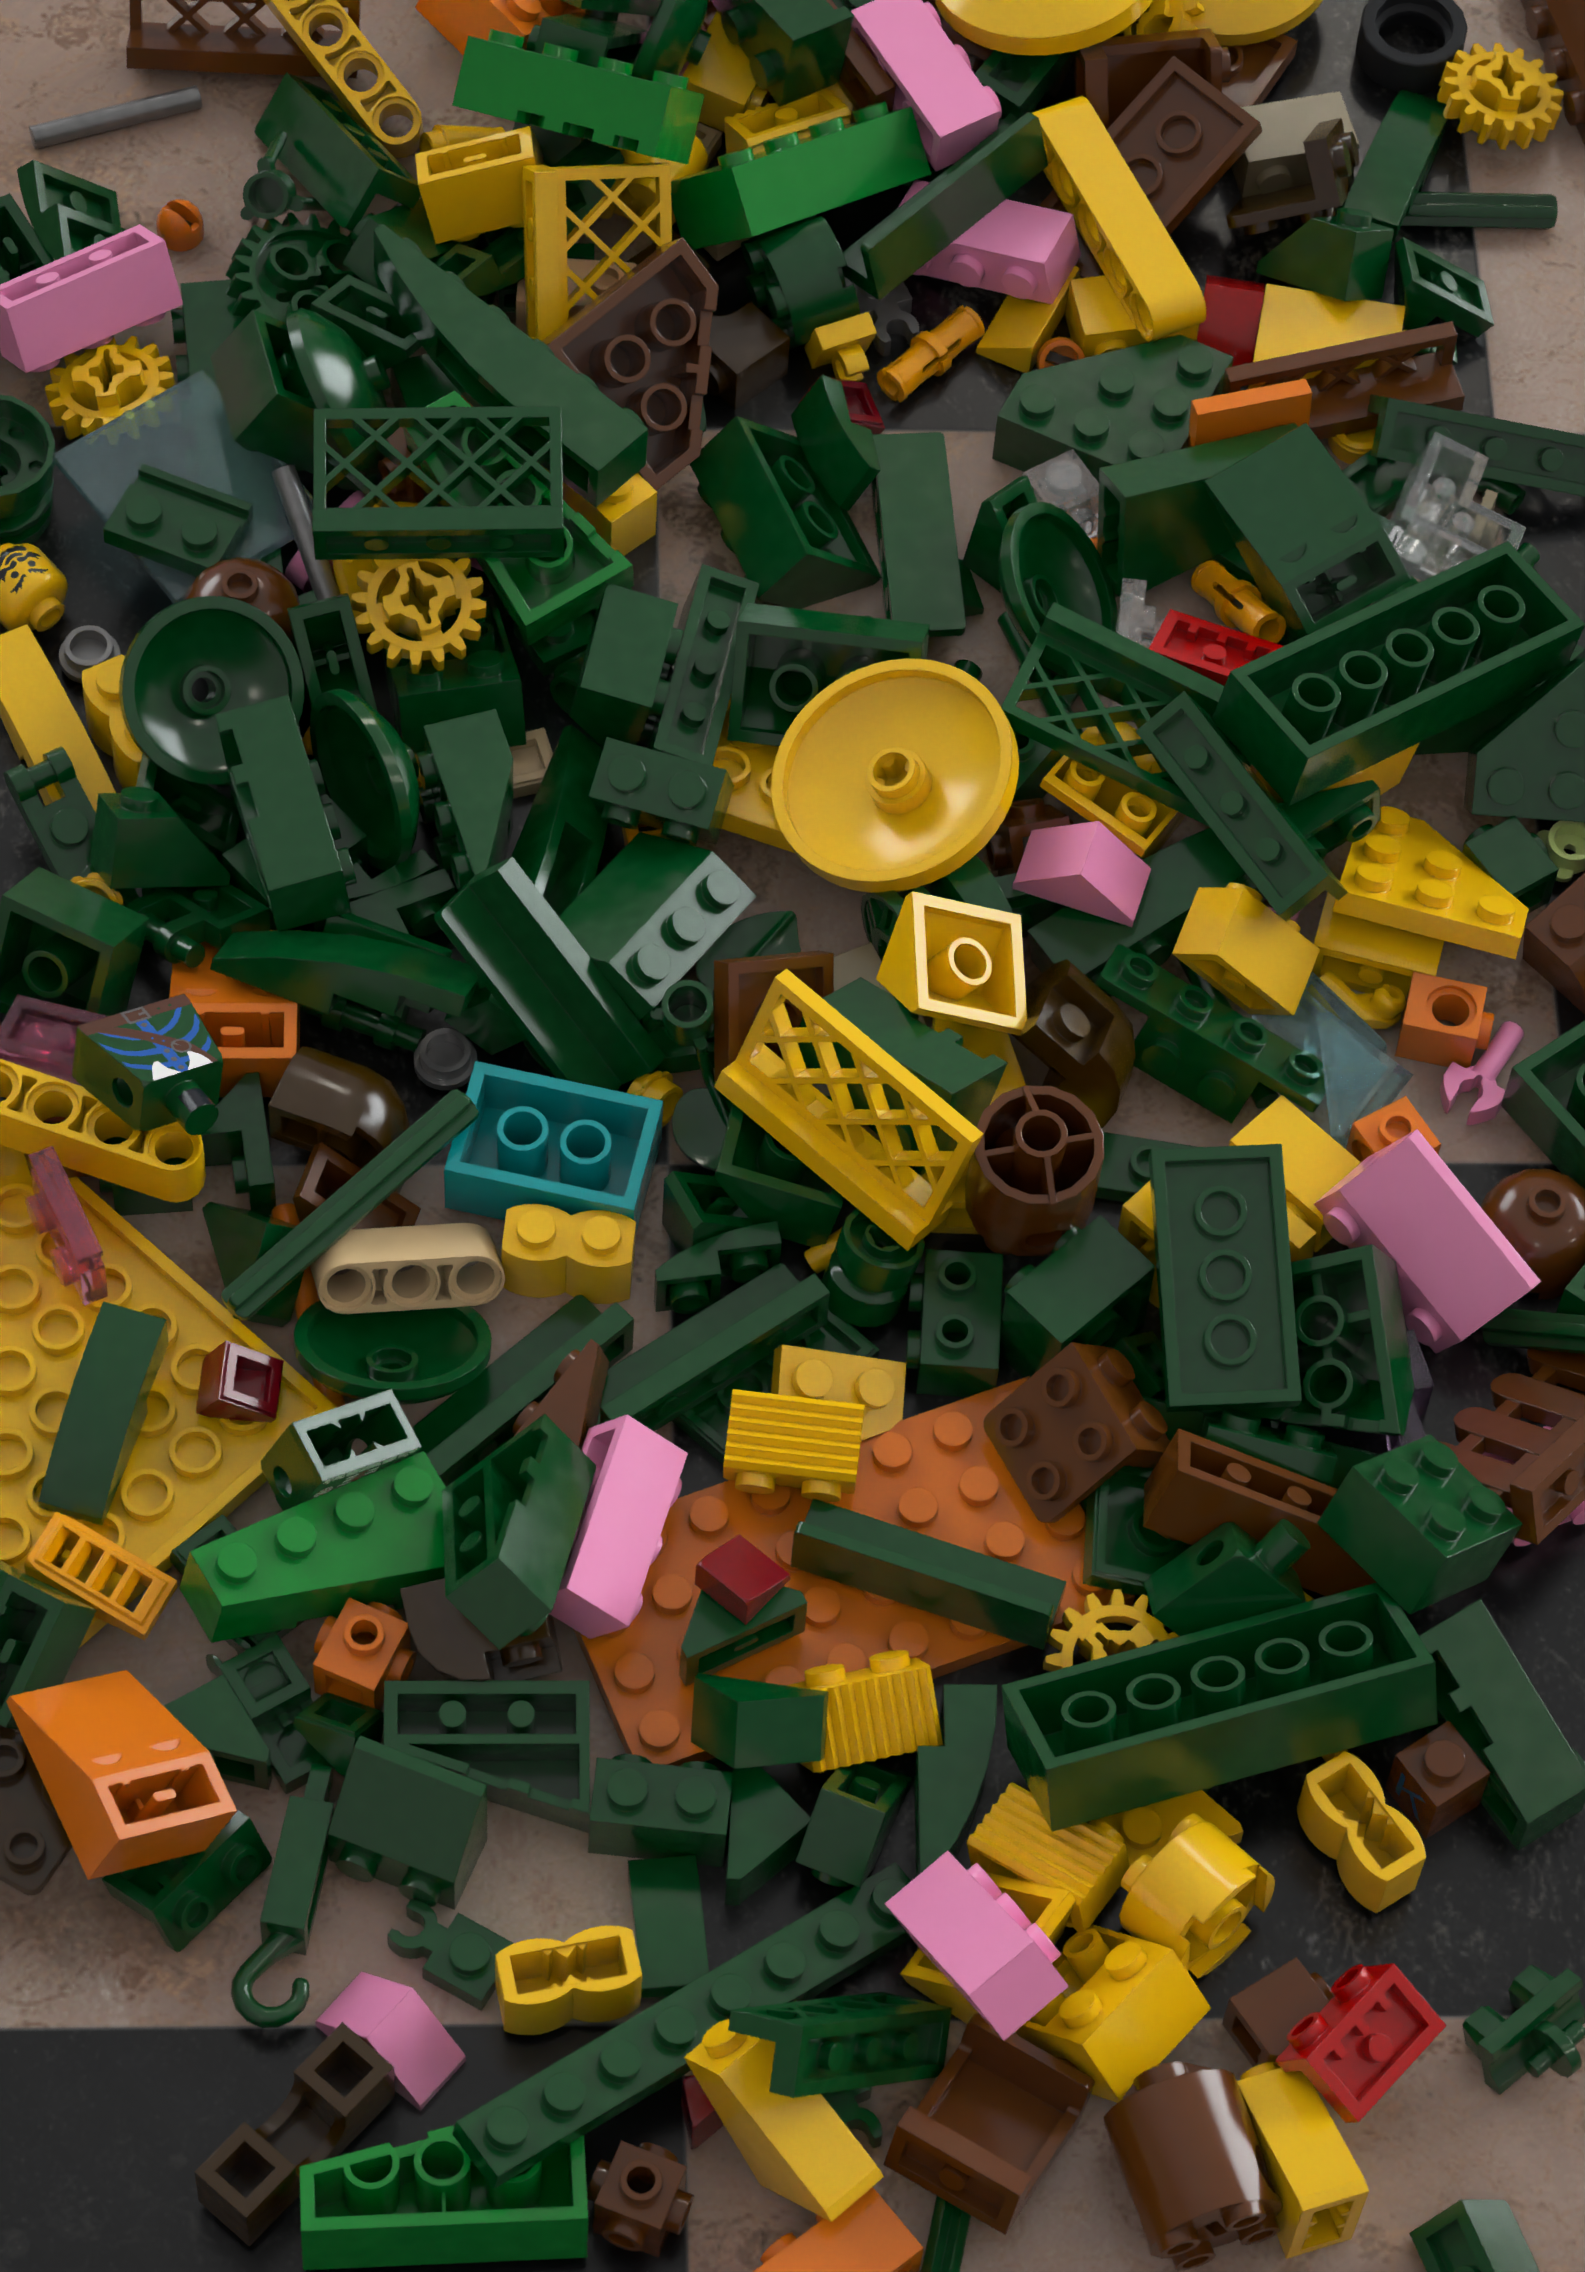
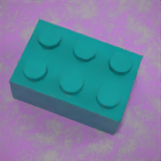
M475 1061L466 1095L478 1109L479 1116L477 1120L452 1141L444 1168L445 1208L505 1220L506 1209L524 1204L548 1205L561 1209L570 1215L590 1210H605L623 1214L636 1221L637 1233L662 1140L663 1101Z

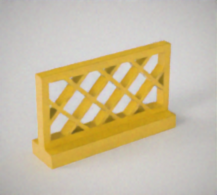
M664 162L549 167L547 165L522 166L526 335L532 339L543 341L569 320L568 311L584 294L592 300L597 298L598 295L590 287L613 262L625 274L632 269L619 256L641 232H644L657 245V249L663 244L672 241L671 164ZM655 177L656 201L639 218L618 196L634 178ZM600 179L619 180L609 189ZM590 180L604 194L601 200L582 220L566 207V181ZM613 202L634 225L610 249L589 227ZM655 216L656 234L647 226ZM566 217L576 226L568 236ZM585 234L606 255L581 280L567 266V251ZM568 277L577 285L569 295Z
M787 968L774 978L736 1060L721 1071L714 1088L907 1251L946 1220L954 1205L949 1201V1198L984 1133ZM785 999L789 1000L802 1012L807 1027H792L784 1005ZM799 1042H812L821 1068L806 1069L798 1045ZM832 1042H839L851 1053L856 1068L840 1067ZM764 1043H778L783 1060ZM812 1084H827L832 1101ZM847 1084L862 1085L870 1109L854 1108ZM881 1084H889L900 1094L905 1110H890ZM861 1125H875L881 1142ZM895 1125H911L919 1151L903 1150ZM930 1125H937L958 1142L954 1151H939ZM909 1166H924L930 1184Z

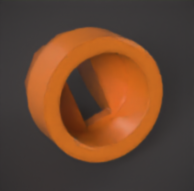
M183 199L171 200L158 213L156 221L157 236L165 240L167 249L178 252L188 251L201 243L204 237L203 217L199 209L192 202Z
M1055 337L1046 341L1040 347L1036 364L1038 369L1058 365V363L1046 359L1050 351L1074 360L1085 358L1082 349L1073 340L1066 337Z

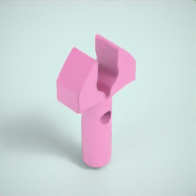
M1506 1021L1501 1025L1489 1043L1487 1051L1483 1052L1475 1066L1464 1068L1452 1061L1443 1075L1440 1086L1441 1102L1445 1113L1450 1111L1456 1097L1460 1093L1470 1092L1476 1087L1479 1089L1477 1094L1478 1100L1470 1110L1466 1124H1479L1496 1117L1502 1108L1501 1104L1505 1089L1497 1086L1496 1078L1524 1037V1031L1517 1023Z

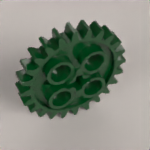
M290 212L286 215L282 224L275 218L266 220L262 228L256 225L252 226L246 239H241L231 257L232 262L226 271V276L231 279L226 289V295L238 299L231 311L232 314L246 317L254 309L287 323V315L299 308L311 311V303L346 275H351L363 281L343 264L345 257L354 244L350 240L352 232L348 236L341 234L340 225L334 219L328 228L321 227L318 218L313 213H310L304 225H301L298 218Z

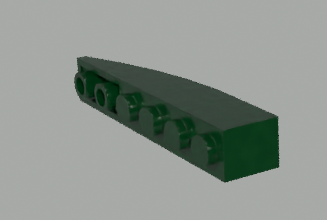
M383 223L374 229V269L399 314L427 354L472 406H562L563 482L595 507L599 506L646 466L648 428L635 412L628 408H621L600 392L591 378L585 374L574 372L557 359L552 350L543 341L530 338L513 325L508 316L499 307L486 304L469 291L456 274L451 271H443L425 257L412 240L406 237H399ZM523 426L510 439L532 457L550 440V427ZM550 458L542 464L548 471H550Z
M573 725L565 727L562 731L511 856L558 916L595 879L608 822L601 819L602 813L597 812L589 798L603 749ZM482 981L477 993L460 1018L446 1014L444 1019L445 1022L490 1055L527 1040Z
M1373 780L1320 791L1290 806L1285 801L1278 803L1322 860L1326 854L1347 841L1356 842L1367 836L1376 826L1377 822L1381 820L1380 788ZM1208 828L1142 859L1151 868V872L1132 927L1065 906L1028 930L1031 960L1042 973L1055 963L1068 959L1095 984L1118 944H1122L1136 953L1146 955L1156 965L1161 966L1170 957L1198 887L1226 888L1229 883H1240L1255 889L1261 895L1262 893L1214 831Z

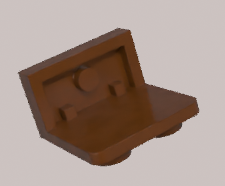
M1071 1342L991 1410L984 1419L983 1426L986 1434L1036 1518L1041 1522L1055 1523L1123 1466L1154 1469L1170 1443L1165 1434L1168 1430L1166 1421L1153 1405L1144 1400L1133 1382L1135 1372L1132 1365L1116 1349Z

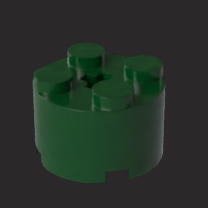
M813 215L754 236L741 243L745 262L752 273L745 276V284L750 299L758 309L767 307L772 317L770 320L790 337L789 349L807 344L815 328L860 314L854 284L846 286L842 267L847 266L845 257L833 231L822 216L817 217Z

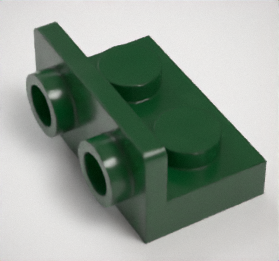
M237 1810L205 1851L107 1875L102 1878V1881L112 1897L154 1923L165 1944L174 1951L180 1952L271 1864L272 1856L250 1817Z

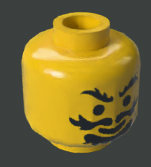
M12 543L2 544L0 546V623L9 631L28 624L31 631L36 629L42 632L51 628L59 621L65 610L62 603L67 595L68 583L64 574L35 545L29 543L16 545Z

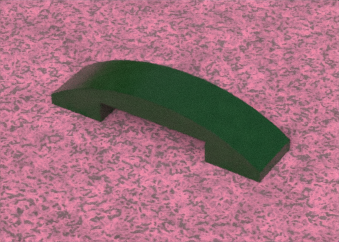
M585 139L552 167L623 164L625 159L620 150ZM600 179L609 189L612 188L616 179ZM590 180L566 181V207L582 220L601 200L604 194ZM566 217L568 236L576 226ZM510 227L482 251L458 243L434 262V264L443 271H451L463 281L467 289L477 297L504 289L525 278L524 227Z

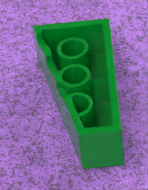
M490 29L488 40L468 36L452 106L537 126L561 134L589 139L593 142L634 151L655 158L684 164L689 163L705 94L686 90L689 78L654 70L652 81L633 77L631 75L634 64L599 56L597 67L576 63L579 54L578 50L544 43L543 52L540 54L522 49L525 37Z
M886 101L852 111L855 122L844 125L842 117L825 120L808 126L809 137L799 140L797 132L781 135L763 141L765 148L763 152L753 154L751 147L737 150L717 157L719 166L671 181V205L681 238L683 237L693 249L754 237L931 175L912 106L894 111H888Z
M453 391L426 407L471 406L456 391ZM403 427L406 444L412 453L428 440L415 427ZM461 427L448 440L470 457L490 438L478 427ZM500 447L479 467L501 485L522 465ZM439 448L420 464L425 475L437 485H440L459 467L457 463ZM532 474L510 493L524 506L551 505L550 490ZM469 475L448 495L461 506H478L491 493ZM564 500V557L476 558L528 646L599 606L607 583L628 589L634 586L633 565L618 550L615 551L596 532V528L579 512L576 513ZM499 503L497 506H505V505H504L503 503Z
M422 1451L191 1550L179 1589L211 1643L296 1628L297 1622L330 1615L338 1618L349 1597L366 1605L370 1602H378L384 1605L394 1604L395 1610L402 1609L404 1605L400 1591L401 1588L445 1578L442 1490L446 1486L426 1453Z
M454 2125L427 2132V2139L393 2148L390 2143H385L299 2166L303 2270L587 2258L588 2202L584 2135L495 2189L490 2186L452 2135Z

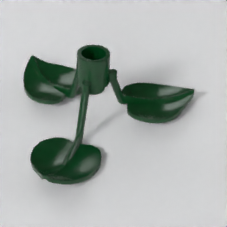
M774 911L757 914L730 925L697 961L696 975L699 982L682 980L672 984L663 995L662 1008L652 1009L650 1012L651 1017L642 1025L649 1035L659 1025H663L665 1033L673 1042L683 1046H694L702 1077L707 1088L692 1089L679 1099L672 1117V1131L681 1152L689 1160L708 1170L716 1171L732 1102L714 1088L715 1075L706 1041L714 1028V960L801 952L797 917L793 911ZM528 1040L523 1041L526 1049L538 1065L556 1078Z

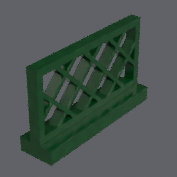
M562 406L314 409L312 533L315 560L564 557ZM523 426H549L550 440L532 457L510 439ZM415 427L428 440L406 458L386 439L399 428ZM461 427H478L490 438L470 457L448 440ZM327 428H354L366 440L344 459L327 444ZM500 447L522 465L501 485L479 467ZM376 448L397 466L377 486L355 469ZM437 448L459 465L440 485H437L417 468ZM549 458L550 473L541 466ZM327 461L335 467L328 475ZM532 474L550 490L551 505L524 506L510 493ZM469 475L491 493L478 506H461L448 494ZM345 476L366 494L353 508H327V492ZM406 476H409L429 494L415 507H399L386 496ZM438 503H440V504L442 505V507H435V506H436ZM499 503H503L505 506H497V505H498Z
M1053 602L1001 706L1012 729L1210 827L1142 739L1123 741L1114 723L1134 721L1139 729L1183 691L1213 718L1224 686ZM1041 665L1066 678L1049 680ZM1078 693L1087 711L1068 714L1058 696ZM1097 693L1123 706L1105 708ZM1041 699L1050 716L1038 718L1016 707V704L1020 701ZM1096 726L1106 744L1095 746L1081 739L1076 729ZM1231 742V744L1234 746V748L1238 751V753L1241 755V757L1245 760V762H1246V763L1249 765V767H1250L1251 763H1250V762L1247 760V758L1239 751V749ZM1152 754L1162 772L1152 774L1138 767L1133 757Z

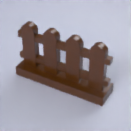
M1527 1349L1528 1367L1533 1375L1528 1377L1518 1373H1507L1496 1377L1491 1382L1492 1403L1497 1409L1491 1411L1481 1407H1470L1459 1411L1454 1417L1455 1437L1459 1444L1455 1446L1446 1442H1440L1456 1454L1458 1461L1481 1484L1497 1493L1506 1507L1512 1508L1513 1514L1523 1523L1515 1538L1536 1545L1544 1540L1585 1500V1395L1556 1386L1557 1384H1562L1585 1392V1354ZM1522 1417L1553 1428L1549 1430L1519 1419ZM1487 1452L1516 1463L1512 1465L1482 1454Z

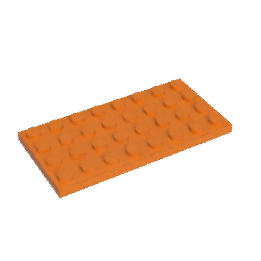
M1030 1376L899 1421L890 1431L861 1441L855 1494L841 1492L840 1501L826 1503L1066 1581L1065 1592L1052 1629L1069 1631L1062 1620L1064 1611L1070 1607L1078 1611L1082 1616L1086 1614L1084 1601L1089 1594L1094 1593L1102 1606L1109 1604L1113 1590L1083 1584L1086 1516L1083 1508L1078 1504L1055 1523L1039 1521L984 1430L983 1423L986 1415L1027 1381ZM728 1480L679 1497L669 1508L661 1532L663 1543L660 1553L649 1567L641 1590L643 1603L638 1615L630 1623L629 1627L592 1639L573 1629L626 1754L643 1756L654 1764L680 1766L690 1761L704 1762L715 1758L691 1742L694 1683L685 1687L679 1676L681 1646L701 1589L695 1585L696 1565L706 1555L739 1534L791 1575L790 1580L784 1587L801 1591L808 1602L805 1631L711 1675L787 1686L805 1681L804 1671L812 1667L827 1664H843L845 1672L870 1667L869 1657L872 1655L893 1650L909 1651L910 1659L916 1657L930 1665L932 1679L1027 1646V1644L791 1567L794 1532L798 1522L805 1521L813 1500L801 1496L802 1487L794 1488L775 1484L774 1493L756 1494L736 1489L735 1480ZM1123 1593L1124 1604L1133 1606L1135 1595Z

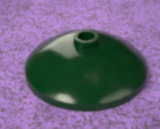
M662 0L633 63L634 67L631 76L652 81L654 70L679 75L686 62L698 66L712 35L701 29L707 14L708 0Z
M299 308L287 315V329L292 349L317 409L387 408L383 391L390 388L391 384L387 372L376 354L367 358L345 330L316 312ZM327 428L345 458L366 440L354 428ZM376 448L355 469L367 479L379 474L378 462L383 459V454Z
M1034 502L1016 510L1008 519L1000 541L998 554L1001 594L1008 616L1029 648H1031L1053 602L1119 634L1117 603L1108 572L1096 547L1082 527L1068 513L1051 503Z
M202 596L182 600L168 606L153 616L140 629L130 644L123 661L119 681V697L123 719L140 751L166 773L179 779L199 784L218 785L230 783L214 714L288 694L298 725L304 702V679L301 664L294 646L283 629L271 617L255 606L234 598L222 596ZM199 678L204 679L209 686L208 696L201 702L197 701L192 695V685Z
M339 688L318 695L312 705L310 737L313 756L318 761L326 794L367 835L368 863L377 869L388 870L408 859L416 841L420 810V792L417 781L419 766L412 749L403 743L393 726L361 697Z
M319 1300L302 1313L294 1330V1352L303 1369L326 1388L355 1400L392 1389L400 1405L436 1400L460 1390L477 1378L487 1366L491 1355L492 1339L489 1326L483 1317L470 1306L340 1314L327 1309Z

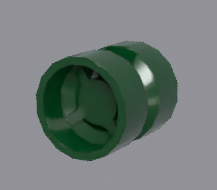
M855 1209L846 1217L837 1239L835 1250L831 1254L821 1280L830 1291V1312L844 1322L859 1327H878L889 1323L898 1314L909 1282L912 1280L925 1246L924 1238L907 1251L861 1211Z

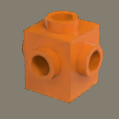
M349 1597L338 1618L331 1615L328 1616L317 1635L314 1644V1653L318 1654L313 1663L314 1691L319 1695L328 1692L380 1710L384 1703V1681H407L416 1661L417 1653L411 1650L408 1623L404 1621L397 1611L387 1605L378 1602H370L366 1605Z

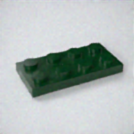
M1282 1144L1151 1149L1148 1159L1167 1412L1299 1406L1302 1398Z

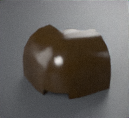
M1068 959L1052 965L1025 986L1027 1021L1021 1035H1011L1049 1067L1042 1086H1052L1075 1095L1093 1111L1102 1129L1118 1110L1133 1073L1136 1055L1133 1024L1109 995Z
M309 1046L301 1047L293 1056L268 1104L271 1138L311 1152L315 1144L322 1142L361 1169L410 1127L405 1105L389 1080L366 1066ZM403 1185L396 1190L397 1193H400Z
M445 1578L400 1589L408 1628L417 1649L423 1658L445 1679L450 1681H515L562 1672L560 1649L552 1615L548 1614L544 1623L532 1634L526 1637L518 1636L499 1650L445 1597Z

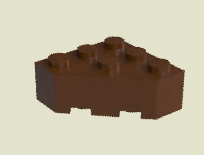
M683 237L663 244L543 340L557 359L574 372L587 375L605 396L621 408H628L640 417L648 428L646 466L637 473L656 491L700 456L703 433L700 430L703 396L707 395L712 347L709 346L712 313L716 311L719 288Z

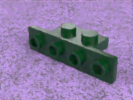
M1118 944L1096 981V985L1148 1016L1134 1039L1136 1053L1134 1067L1231 1124L1259 1082L1309 1112H1315L1335 1076V1071L1322 1063L1312 1053L1300 1050L1266 1030L1258 1021L1244 1017L1212 998L1202 988L1188 984L1156 965L1146 955L1136 953L1122 944Z
M1143 1396L1144 1400L1153 1405L1166 1421L1168 1430L1165 1434L1170 1442L1177 1430L1182 1429L1335 1489H1339L1354 1465L1380 1455L1324 1441L1325 1435L1307 1427L1287 1425L1286 1431L1260 1425L1261 1419L1259 1417L1239 1410H1223L1222 1415L1208 1411L1167 1412L1166 1401Z

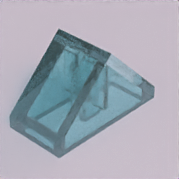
M1331 1012L1317 1013L1330 1134L1335 1141L1347 1147L1352 1123L1392 1103L1413 1074Z

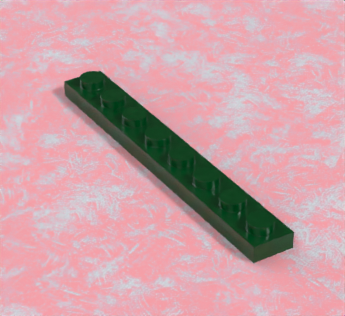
M896 1862L865 1879L860 1887L854 1886L457 2120L452 2135L490 2186L495 2189L690 2072L691 2069L684 2057L702 2042L704 2034L712 2026L723 2020L730 2019L731 2009L810 2000L910 1940L911 1937L886 1907L885 1903L910 1883L911 1880Z

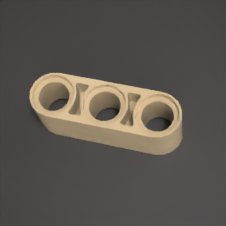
M474 1223L351 1229L310 1265L320 1301L327 1309L340 1314L478 1306L496 1298L502 1291L505 1282L504 1269L492 1236L486 1228ZM479 1261L473 1266L463 1267L469 1262ZM415 1265L409 1270L398 1271L405 1266ZM351 1269L345 1274L333 1275L339 1270Z

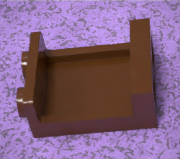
M1210 28L1111 37L1093 46L1074 51L1075 98L1079 96L1087 98L1107 130L1173 55L1222 92V83L1229 82L1231 78L1229 51L1227 47L1221 48Z
M975 2013L967 2023L958 2048L918 2107L915 2109L910 2106L897 2124L883 2165L1006 2235L1080 2122L1095 2081L1090 2076L1079 2071L1071 2062L1049 2054L1021 2038L1016 2032L1004 2041L979 2013Z

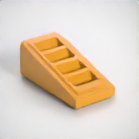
M57 1511L53 1514L24 1563L26 1574L97 1609L94 1617L144 1641L178 1587V1582L174 1578L84 1524ZM65 1549H67L71 1553L60 1569L55 1565ZM88 1560L97 1563L85 1583L77 1579ZM113 1572L122 1575L108 1598L101 1592ZM139 1583L148 1587L134 1612L125 1608L124 1605Z

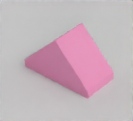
M1100 821L1035 829L1031 831L1012 889L1132 927L1151 868Z
M362 1971L315 2021L316 2027L327 2036L342 2022L394 2066L395 2091L420 2111L466 2062L464 2052L412 1987Z

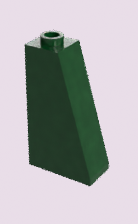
M1295 423L1099 468L1097 551L1108 572L1113 591L1123 601L1134 598L1236 546L1202 482L1298 426Z

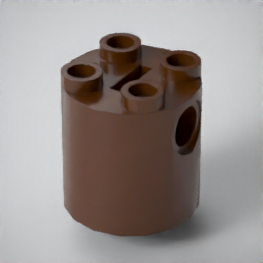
M1025 1085L1001 1094L983 1111L976 1127L984 1135L969 1161L965 1183V1208L975 1230L984 1237L986 1246L992 1252L1016 1256H1045L1051 1253L1056 1242L1067 1231L1075 1226L1081 1229L1086 1227L1093 1209L1104 1160V1133L1091 1109L1075 1095L1058 1088Z
M1173 2061L1152 2067L1139 2074L1133 2080L1134 2083L1122 2100L1112 2106L1103 2119L1129 2196L1132 2198L1139 2214L1150 2254L1158 2258H1172L1175 2269L1183 2271L1202 2266L1215 2258L1213 2248L1232 2243L1238 2239L1242 2245H1251L1276 2235L1280 2231L1276 2216L1282 2211V2203L1269 2179L1260 2143L1234 2073L1225 2069H1214L1182 2061Z

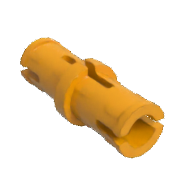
M960 305L930 332L921 331L910 341V348L877 373V381L882 391L893 401L898 399L899 402H902L932 375L941 376L952 366L953 358L985 334L981 318L970 307L966 306L964 308L963 305Z
M1208 560L1196 568L1191 578V587L1214 607L1215 614L1221 622L1228 627L1239 628L1243 633L1276 644L1281 640L1286 630L1284 617L1262 601L1260 591L1251 582L1238 580L1216 560ZM1235 598L1243 605L1242 609L1233 603Z

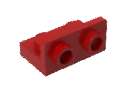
M1170 609L1148 649L1225 686L1230 671L1283 647V645Z
M1395 1963L1373 1966L1358 1964L1343 1973L1331 1987V1993L1334 1997L1320 2012H1313L1307 2015L1289 2031L1286 2039L1290 2044L1275 2060L1284 2072L1302 2071L1345 2123L1360 2122L1447 2026Z

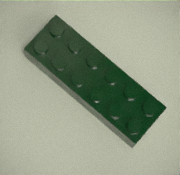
M1506 541L1230 671L1212 720L1287 805L1290 806L1546 681L1554 673L1557 674L1568 664L1585 627V623L1522 555Z
M1377 1582L1002 1685L1007 1747L1052 1832L1437 1724L1435 1661L1400 1605Z

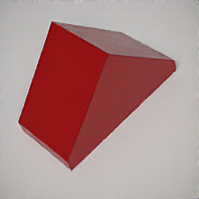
M1207 275L1203 295L1206 305V319L1203 323L1199 324L1196 341L1233 356L1232 366L1252 363L1264 296V283Z

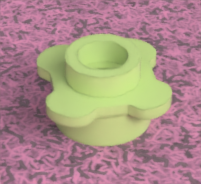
M1558 821L1551 827L1550 831L1541 830L1536 834L1544 842L1549 858L1559 869L1556 881L1568 882L1574 874L1585 871V822ZM1564 849L1573 850L1575 853L1567 854Z

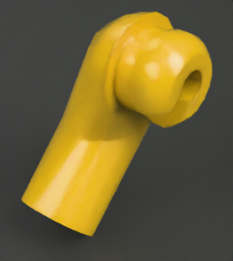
M1332 970L1324 973L1309 991L1348 1029H1387L1401 1019V1012L1406 1007L1405 995L1398 987L1384 984L1381 988L1376 989L1374 993L1355 994Z

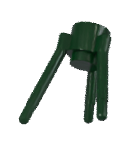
M279 131L273 138L264 157L257 161L258 173L249 178L244 186L243 200L245 207L241 210L240 215L242 219L248 220L251 223H257L259 218H276L284 215L289 210L295 212L302 210L326 211L314 197L296 195L295 183L290 176L281 170H276L275 163L287 140V134L284 131Z

